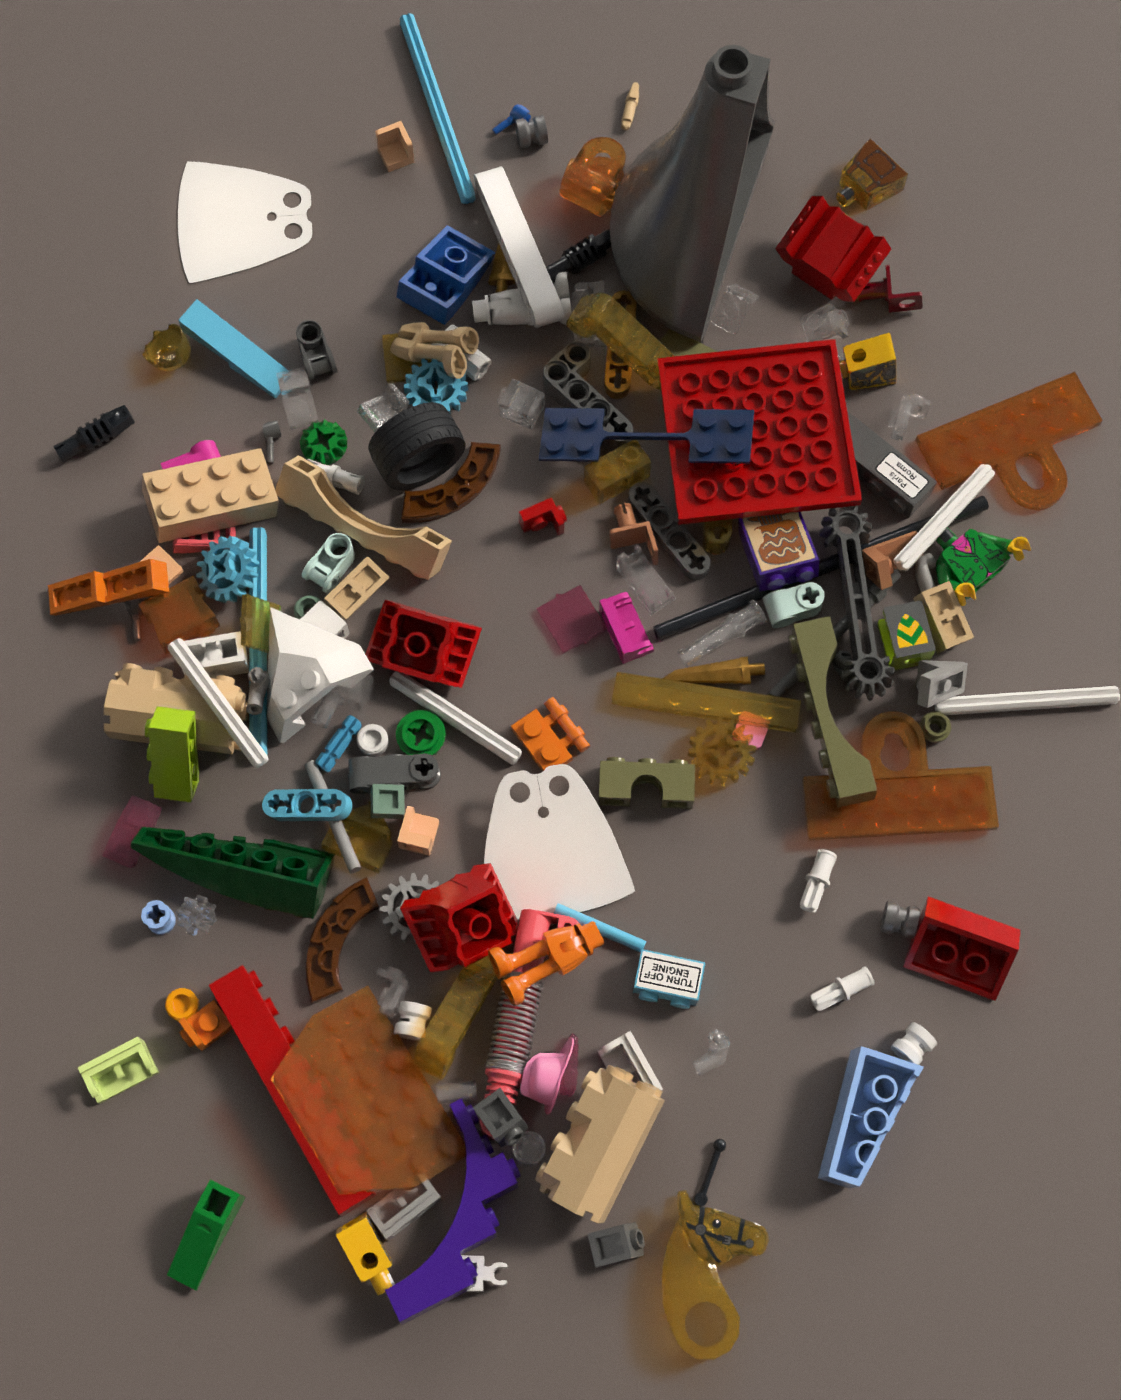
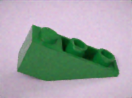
M211 1179L209 1180L191 1215L167 1276L196 1291L198 1290L246 1198L245 1196Z

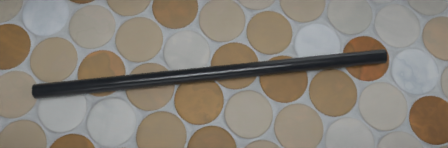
M982 495L973 499L952 523L987 510L989 505L985 496ZM934 515L871 539L868 544H860L861 552L862 549L913 531L919 532ZM847 550L849 564H852L851 552ZM837 553L819 560L818 577L839 569ZM795 582L792 584L784 585L783 587L777 590L792 588L804 582ZM757 585L657 624L653 626L654 634L658 640L664 639L759 601L767 594L777 590L760 592Z

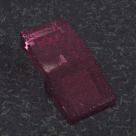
M132 796L123 810L102 856L128 868L135 867L140 853L130 848L131 841L142 827H155L162 808L137 796Z

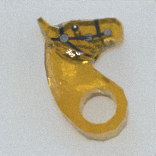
M682 1190L678 1192L677 1201L679 1218L667 1243L662 1266L663 1311L672 1336L680 1349L693 1358L714 1360L731 1350L739 1337L740 1316L724 1289L717 1272V1267L740 1255L750 1257L762 1255L766 1252L769 1234L765 1227L717 1209L693 1205L687 1191ZM701 1302L715 1305L724 1316L725 1328L723 1335L717 1342L709 1346L697 1345L689 1338L685 1328L687 1313L691 1307Z

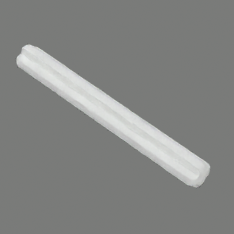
M981 464L893 560L897 569L908 571L995 475L990 465Z
M181 638L171 642L168 645L169 652L252 766L257 769L266 764L269 760L267 754Z
M395 671L390 677L389 682L392 687L509 764L514 765L520 759L522 754L520 748L407 674Z

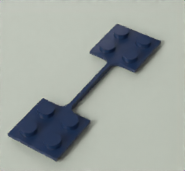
M545 408L539 461L599 462L600 446L605 439L688 440L690 443L689 463L750 464L754 410L694 409L692 428L688 432L640 433L605 431L603 429L605 409Z

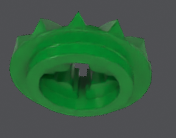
M325 419L318 423L312 421L306 430L303 429L301 440H299L304 457L324 465L338 461L345 454L348 445L345 430L337 422L332 423ZM319 434L325 439L330 438L328 440L329 450L322 444L316 445L319 443Z
M417 710L408 713L400 720L396 729V741L401 751L407 755L423 753L430 754L431 756L436 755L445 742L446 731L443 722L437 715L429 711ZM426 724V735L430 739H422L416 746V736L412 732H420Z

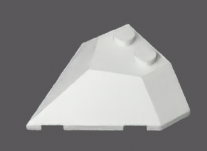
M270 607L268 653L270 682L267 688L266 718L279 742L284 743L305 726L301 715L337 685L352 688L374 669L359 644Z

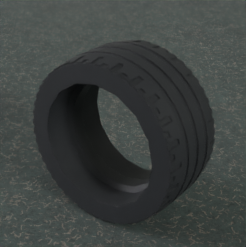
M434 402L419 404L394 415L376 430L368 444V450L376 468L388 486L394 490L416 488L436 479L456 464L466 447L463 435L451 414L442 404Z

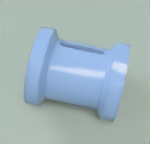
M150 901L142 909V921L153 933L164 935L174 928L176 923L175 914L162 901ZM158 912H162L164 916L160 918V923L156 924L152 919L158 917Z

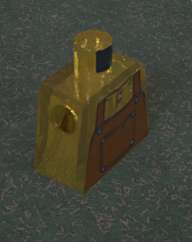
M870 138L843 168L839 181L842 189L836 193V198L843 207H848L856 201L863 209L869 210L903 191L908 173Z

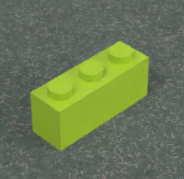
M157 706L152 719L148 718L145 725V737L149 738L150 741L147 749V761H151L152 765L149 772V784H153L154 798L192 802L199 783L195 711Z

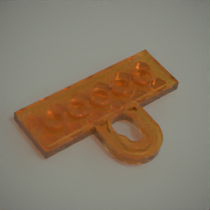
M1072 372L919 434L915 441L941 490L966 481L981 464H988L992 467V470H996L1008 494L1017 504L1030 510H1044L1052 507L1060 500L1068 482L1066 470L1052 445L1098 427L1103 420L1077 374ZM1023 457H1032L1038 460L1043 469L1042 479L1044 486L1042 488L1033 489L1026 481L1022 480L1016 468L1017 460Z
M889 711L878 714L869 721L861 737L862 755L870 761L877 787L875 800L837 807L835 798L830 799L827 791L826 780L830 779L829 775L804 776L802 779L808 841L997 830L999 827L991 766L929 769L925 736L922 728L912 717L901 712ZM888 734L899 735L903 745L908 750L909 765L904 770L892 771L881 762L880 752L885 745V737Z

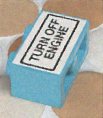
M642 949L633 993L639 994V999L649 1002H658V998L670 1000V1005L677 1008L689 1009L690 1005L696 1006L699 1000L705 962Z

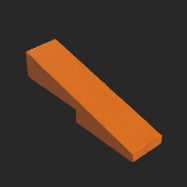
M147 559L105 573L93 571L48 585L50 615L57 616L169 593L167 563Z

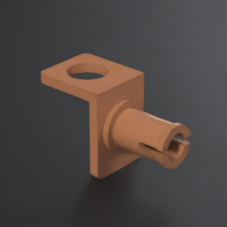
M624 503L625 512H623L622 504L616 506L614 514L616 515L619 528L609 531L611 549L646 542L653 565H658V548L650 522L636 523L633 507L630 503Z

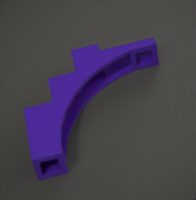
M462 1098L449 1104L451 1112L465 1139L466 1177L462 1199L449 1231L434 1253L407 1278L385 1290L401 1325L475 1287L473 1278L478 1276L470 1257L463 1260L461 1255L497 1237L494 1228L500 1226L492 1208L489 1207L485 1210L484 1205L517 1189L518 1182L516 1179L521 1177L513 1158L506 1160L503 1152L490 1158L489 1155L494 1153L487 1135H479L475 1124L479 1123L475 1110L471 1104L465 1107Z

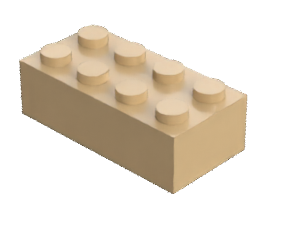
M261 448L142 474V491L158 543L277 516L279 500Z

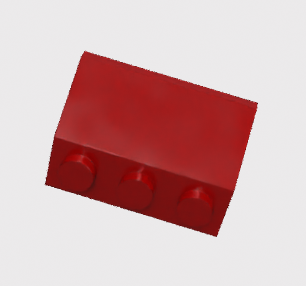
M928 896L920 914L914 938L911 940L903 967L996 1001L1019 951L1021 930Z

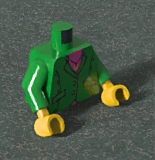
M947 527L935 540L944 549L936 562L938 583L941 585L950 581L960 606H965L966 601L970 597L975 600V593L1005 569L1011 558L1009 555L1013 554L1017 561L1024 559L1022 550H1031L1028 539L1021 536L1010 540L977 532L974 529H969L958 538Z

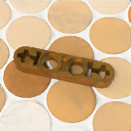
M625 290L616 292L610 301L604 389L606 394L614 399L626 397L631 388L637 302L630 292ZM622 301L626 302L627 305L625 317L620 316V304ZM618 326H625L629 329L630 333L625 337H618L614 334L613 330ZM616 352H623L627 355L628 359L624 363H616L612 360L611 356ZM615 372L621 373V386L618 389L614 388Z

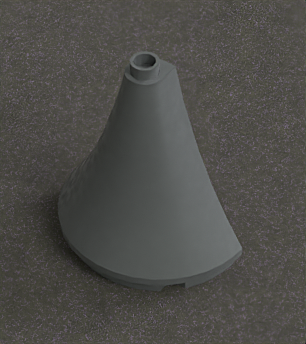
M739 45L724 46L708 60L697 90L681 118L668 133L656 139L642 151L625 172L615 192L610 216V243L613 260L621 280L632 297L649 315L661 324L700 343L704 341L768 153L775 124L769 110L771 59L751 54L747 49Z

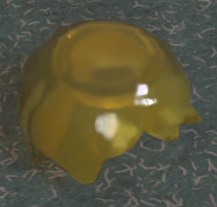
M169 324L167 330H155L153 332V339L145 345L142 355L147 362L158 370L174 371L187 363L191 354V346L182 328L177 324Z

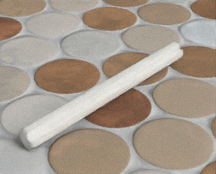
M1106 686L955 696L935 704V711L944 715L1109 705L1118 703L1120 694L1118 687Z

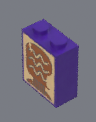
M801 512L738 518L739 537L760 592L777 590L784 585L795 582H807L812 578L818 577L819 558Z

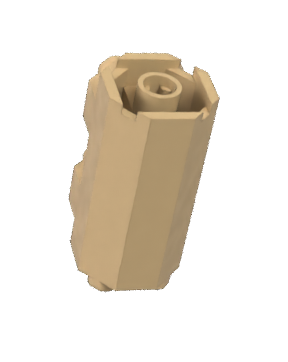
M126 663L123 664L122 670L115 673L114 676L117 680L111 679L109 682L104 704V715L110 716V724L104 723V732L109 738L150 743L149 738L145 737V725L148 718L152 719L156 707L159 706L195 711L197 750L233 754L235 750L241 751L186 674L184 678L176 679L172 677L173 671L167 668L156 667L153 671L142 669L141 666ZM223 675L216 676V679L211 678L242 722L247 721L249 713L247 711V702H245V693L242 692L240 687L234 685L235 679Z
M608 1065L607 1069L600 1068L597 1073L590 1071L586 1075L581 1086L584 1092L579 1102L575 1101L571 1105L566 1119L572 1122L571 1128L567 1134L562 1132L557 1134L551 1145V1150L554 1152L548 1164L546 1162L542 1164L535 1178V1181L541 1184L540 1191L543 1194L549 1193V1199L582 1217L585 1211L593 1214L591 1221L596 1223L605 1222L665 1101L660 1098L662 1090L647 1082L637 1081V1083L632 1082L634 1075L611 1065Z

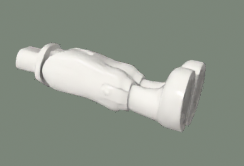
M560 272L557 274L554 284L564 312V320L559 322L569 325L573 324L567 272ZM519 289L493 293L489 297L485 295L483 300L472 301L475 323L488 321V325H533Z

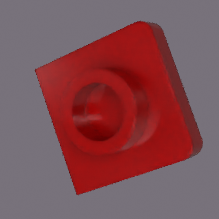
M552 497L519 511V524L524 533L529 530H541L550 521L558 535L564 533V523L567 522V518L561 505L556 506Z

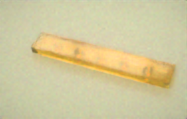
M621 672L616 674L612 704L794 733L797 731L801 700Z

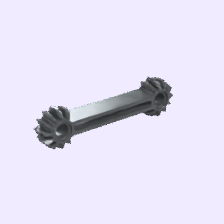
M853 506L852 510H848L847 507H840L839 511L831 508L828 516L822 518L821 525L823 528L820 530V537L826 538L824 542L825 548L834 546L837 549L853 661L845 660L843 662L842 668L845 671L842 672L840 677L842 681L848 682L845 687L846 692L855 689L857 691L855 694L856 699H860L862 694L865 693L867 699L871 701L875 694L880 697L885 695V688H890L893 684L890 676L895 672L894 667L887 666L890 661L889 656L881 659L877 656L860 545L869 543L871 539L869 532L872 530V523L865 522L868 517L867 512L857 514V506ZM839 527H848L853 533L845 534L840 531ZM847 550L851 552L855 583H852ZM858 619H861L866 654L862 651ZM868 669L872 671L875 678L867 679L863 677L860 670Z

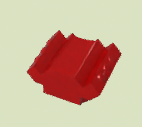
M811 196L775 248L782 260L792 266V274L829 299L833 300L836 296L842 301L855 302L891 251V247L884 236H874L868 225L858 223L846 215L839 206H829L823 196Z
M384 600L365 655L369 662L381 665L384 668L431 682H439L462 688L482 628L453 618L428 613L398 602Z
M491 863L474 865L468 873L455 874L449 881L435 888L423 890L419 898L404 900L400 907L430 972L448 970L458 964L467 967L488 956V950L494 947L503 948L511 944V936L517 933L519 923Z

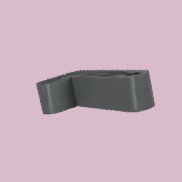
M572 341L547 362L543 370L544 389L563 408L605 409L603 429L605 431L633 432L632 423L583 379L589 372L591 364V351L586 343L583 341ZM574 357H580L584 360L576 362L571 359ZM557 375L561 376L562 379L556 381L552 380L551 377ZM578 394L584 398L576 400L571 398V396ZM605 439L602 444L611 452L622 454L630 449L632 440Z

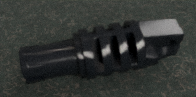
M608 229L597 236H594L592 233L577 242V244L564 250L560 259L546 266L552 283L555 282L558 273H579L606 256V250L611 247L610 230Z
M123 405L109 412L102 413L100 419L97 420L95 417L92 419L93 423H85L86 427H78L76 434L54 445L53 447L62 462H66L86 449L87 451L95 450L94 446H102L101 442H109L110 437L116 438L120 433L133 425L135 421L127 407Z

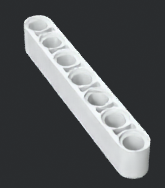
M503 167L474 174L479 197L534 327L539 328L564 320L561 301Z

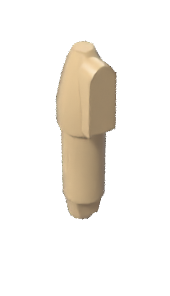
M637 82L632 84L625 99V108L621 120V128L625 131L629 130L633 122L636 106L639 101V84Z

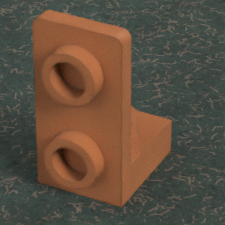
M913 531L862 549L866 577L881 590L893 586L891 574H893L894 569H897L893 560L918 532Z

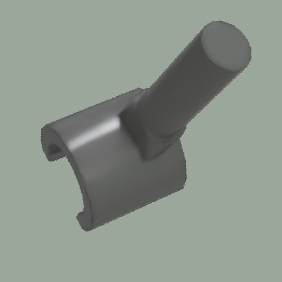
M277 420L263 425L267 464L274 463L273 439L282 437Z
M142 598L139 599L140 602L135 607H131L130 601L124 602L132 619L134 641L141 640L140 621L141 616L146 611Z

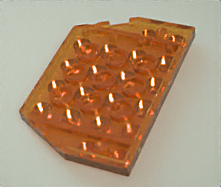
M368 985L314 1014L271 1077L273 1084L338 1194H354L362 1191L370 1193L393 1189L413 1190L427 1179L430 1180L466 1158V1146L401 1038L398 1034H393V1025Z

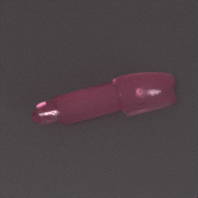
M574 1033L569 1036V1038L572 1037L574 1039V1045L560 1081V1095H566L567 1097L574 1095L578 1083L579 1045L578 1037Z

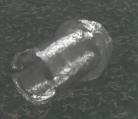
M475 1079L447 1084L444 1080L442 1084L436 1085L438 1105L444 1104L445 1107H448V1103H453L461 1098L463 1102L477 1101Z

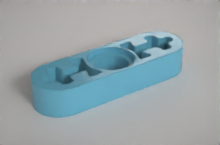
M337 789L272 790L264 797L262 808L267 816L277 821H341L351 813L352 800L348 795ZM312 797L314 800L313 808L308 813H302L300 808L302 801ZM280 800L286 804H291V808L280 806L277 810L273 809L274 804H279ZM337 800L342 802L341 806H337L335 810L323 805V802L326 804H335Z

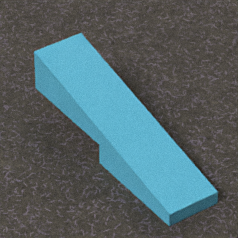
M198 299L194 301L178 320L182 332L227 361L231 369L274 398H277L294 378L293 373Z

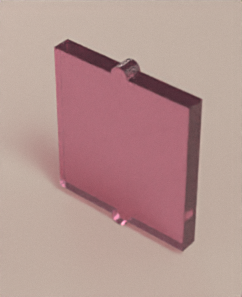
M581 585L562 595L556 594L555 599L537 608L539 615L563 654L582 643L587 645L588 640L607 630V627Z

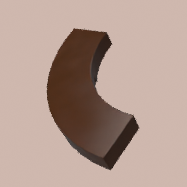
M471 442L465 462L451 480L443 485L439 484L425 490L405 491L402 523L437 520L457 512L468 505L483 491L491 480L499 461L501 444Z
M367 877L341 892L326 909L322 917L319 918L314 927L306 962V980L313 1004L343 992L339 975V962L344 942L360 920L369 913L379 909Z

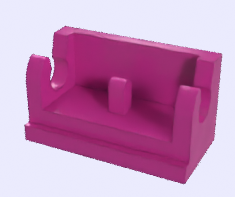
M628 592L599 601L600 615L623 664L654 652L653 645L644 630Z

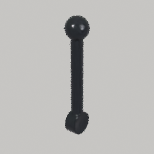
M719 1138L713 1144L715 1151L700 1193H697L694 1197V1202L698 1206H704L708 1201L706 1194L721 1152L726 1149V1142L723 1139Z

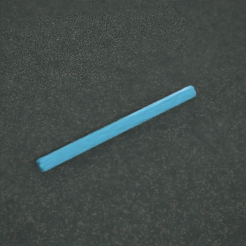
M411 13L402 15L400 17V25L461 203H473L476 200V194L415 17Z
M259 527L251 528L249 531V548L257 552L252 559L259 561V565L254 567V572H257L259 576L251 579L254 588H249V672L255 667H260L263 671H267V533L265 528ZM266 691L262 713L258 715L249 713V731L267 754Z

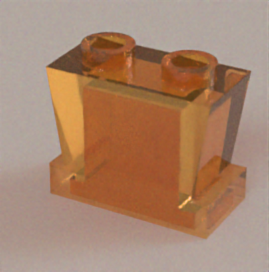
M194 575L170 587L169 593L154 595L138 604L149 625L151 623L154 624L159 643L165 654L170 653L168 645L178 638L186 641L197 639L198 637H208L215 632L216 628L220 627L216 615L203 601L202 597L204 595Z

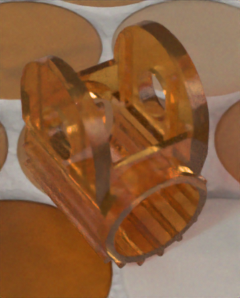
M608 137L593 138L585 143L576 158H571L563 175L559 195L599 217L610 211L615 192L624 176L623 168L626 162V154L622 145ZM598 153H607L611 158L595 156Z

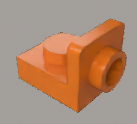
M212 1000L190 1018L186 1019L183 1017L179 1020V1023L184 1028L179 1032L190 1048L196 1045L201 1051L233 1029L215 1000Z

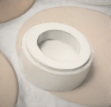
M369 724L358 732L357 744L364 755L376 757L386 751L389 739L383 727L377 724Z

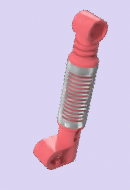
M523 909L520 913L513 953L522 951L543 940V933L550 930L551 923L557 924V928L574 926L579 922L569 916ZM545 957L525 964L503 978L507 979L511 976L520 975L543 963ZM545 978L531 985L524 992L525 999L523 1003L516 1006L510 1003L503 990L500 991L502 996L499 998L502 1001L498 1002V1004L502 1007H498L497 1010L501 1013L496 1014L498 1018L495 1019V1022L498 1024H495L494 1028L497 1030L492 1031L496 1036L491 1037L494 1041L490 1043L494 1047L489 1048L493 1053L488 1054L490 1059L486 1060L487 1066L485 1067V1074L488 1077L487 1082L491 1085L486 1086V1091L489 1094H485L484 1099L501 1088L512 1105L517 1104V1100L513 1099V1097H518L519 1092L515 1089L520 1088L524 1067L530 1060L528 1058L531 1055L529 1050L532 1049L530 1045L533 1041L531 1039L534 1038L532 1033L535 1032L534 1027L537 1026L535 1021L538 1020L536 1016L539 1014L537 1010L540 1009L538 1004L541 1003L539 999L542 997L540 993L543 992L542 989L544 988L542 986H544ZM480 1119L479 1127L482 1134L487 1135L490 1140H495Z

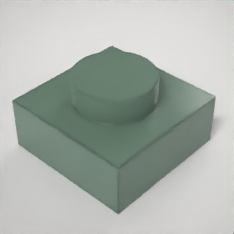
M372 784L371 818L403 819L405 815L404 785Z

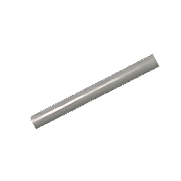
M315 760L307 762L304 766L313 788L328 789ZM323 802L324 806H328L331 809L335 810L336 807L334 804H326L325 802ZM328 821L349 873L353 874L360 871V863L342 821Z

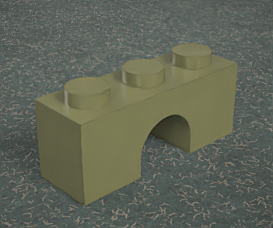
M609 757L606 761H600L598 805L630 807L631 791L633 788L642 783H649L654 785L661 794V808H693L695 764H688V761L681 759L670 760L669 763H657L655 759L641 758L638 759V762H625V759L621 757Z

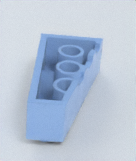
M863 1046L850 1051L818 1179L849 1189L861 1186L880 1150L881 1143L886 1134L890 1132L898 1111L907 1100L911 1092L910 1089L924 1066Z

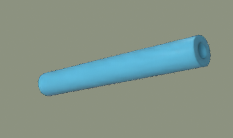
M559 903L554 911V914L576 919L581 926L594 921L601 936L640 953L646 944V941Z

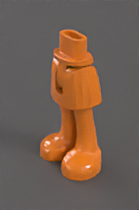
M594 921L583 926L577 923L574 926L561 927L544 932L543 940L513 954H506L499 947L488 950L491 966L498 979L525 964L548 956V960L536 967L501 981V987L513 1006L523 1003L525 999L524 992L531 985L557 972L562 976L569 973L588 956L593 955V949L604 945V940Z

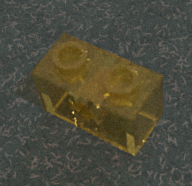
M631 440L599 458V462H592L584 466V483L600 505L629 489L634 484L650 477L652 462L639 442Z

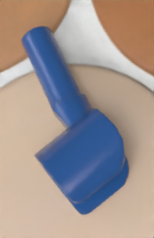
M520 104L515 105L510 112V116L492 129L493 132L497 135L512 125L517 119L524 118L529 122L531 119L530 111Z

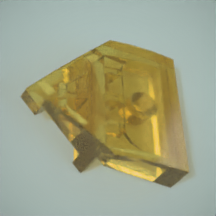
M369 801L368 805L352 809L349 816L341 821L360 866L379 874L393 842L391 840V831L388 829L385 819L371 818V801ZM329 828L321 843V849L343 858L332 830Z

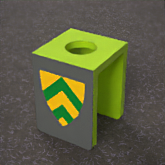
M914 601L885 607L883 609L885 619H880L877 625L886 657L889 656L890 658L888 666L898 670L918 666L919 661L931 660L936 649L923 602Z

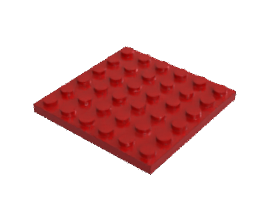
M835 339L657 358L666 433L688 432L692 428L694 409L754 410L750 464L689 463V441L667 440L678 525L861 505L862 496Z

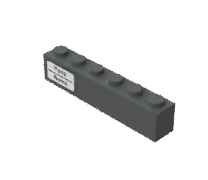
M848 412L858 478L866 484L869 491L887 500L894 511L899 514L903 513L910 518L932 494L937 481Z

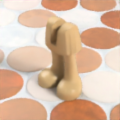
M425 322L404 324L398 331L400 338L394 339L390 351L399 358L412 362H419L424 358L441 361L449 377L460 379L464 376L467 369L464 353L474 354L477 351L479 336L474 328L466 326L458 327L454 330L437 331L429 330V326ZM431 343H442V344H448V345L438 346V345H431Z

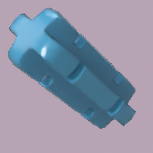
M348 715L342 722V729H337L325 746V752H321L315 761L320 769L330 772L336 764L335 759L341 757L353 740L352 735H356L361 729L362 724L357 718Z

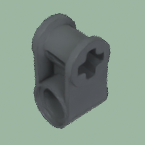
M313 320L301 322L297 326L296 336L309 381L314 380V376L330 371L333 374L337 373L333 354L327 345L320 324ZM312 335L317 337L313 341L304 340L306 337Z

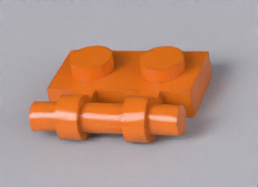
M554 697L549 698L544 703L550 712L546 717L543 718L539 711L535 709L511 725V730L542 772L548 766L567 765L571 762L573 757L567 750L571 746L575 745L580 753L590 747V744L584 738V731L580 726L576 727L568 717V710L564 705H559ZM557 723L567 734L562 739H559L551 729Z

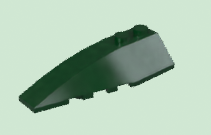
M142 827L131 841L130 846L131 849L159 866L209 890L263 907L267 910H277L293 914L296 917L314 919L323 901L335 854L272 839H264L263 844L248 843L246 842V837L233 836V841L215 839L212 833H201L188 837L182 830Z

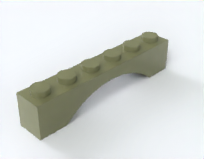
M830 616L793 624L792 635L788 636V643L791 654L797 653L799 664H795L798 681L805 683L807 692L803 693L804 704L807 711L812 710L814 721H811V730L814 740L819 739L822 750L818 751L822 769L827 768L830 777L829 780H826L830 799L835 798L837 807L875 800L877 787L870 761L857 752L843 737L834 723L828 707L826 677L837 649V641Z

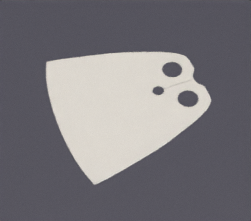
M187 161L179 191L178 238L182 264L188 282H200L250 269L282 257L306 245L312 238V223L307 219V210L311 206V193L309 189L295 181L256 170ZM287 193H298L301 196V203L294 208L285 206L283 198ZM271 212L277 215L274 221L267 219V215ZM292 223L300 225L302 227L301 236L296 239L287 238L284 234V229L287 225Z
M566 764L548 766L539 774H530L528 771L523 770L508 773L503 777L493 803L486 839L484 864L491 863L517 920H519L521 910L523 909L554 913L559 903L575 911L583 912L610 904L635 892L632 879L612 830L587 785L573 768ZM563 776L568 780L569 790L565 795L556 796L552 794L549 789V783L553 777ZM518 782L525 783L530 789L529 798L522 803L515 802L510 796L511 787ZM542 806L549 810V815L545 818H541L538 815V810Z

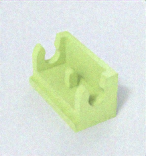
M136 1037L78 1067L92 1098L95 1097L98 1104L159 1073L145 1041L140 1037Z

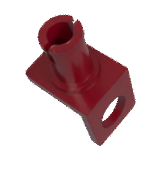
M890 264L885 265L886 277L883 278V281L868 282L858 296L859 302L885 298V301H888L889 313L923 308L922 292L892 294ZM904 300H915V302L910 304L900 303Z

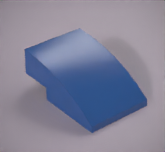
M447 225L416 256L415 265L399 280L396 298L445 325L476 287L495 257V252Z

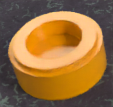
M186 988L173 990L165 1002V1009L168 1015L178 1022L183 1017L186 1019L190 1018L199 1011L200 1007L198 997Z

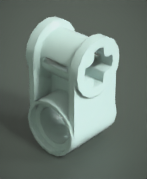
M342 533L330 535L315 556L304 567L302 578L306 581L312 580L322 587L323 592L329 594L339 584L342 576L355 560V551L350 538ZM338 547L347 548L346 552L342 555L333 554L334 550Z
M808 582L792 588L771 592L763 597V602L772 627L781 628L816 616L821 610L825 596L821 586L817 583ZM805 596H808L810 600H815L814 604H810L809 600H804Z

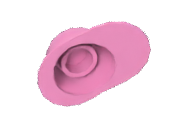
M572 1037L567 1040L560 1053H539L526 1063L523 1070L520 1094L544 1104V1110L547 1115L554 1108L560 1081L574 1045Z

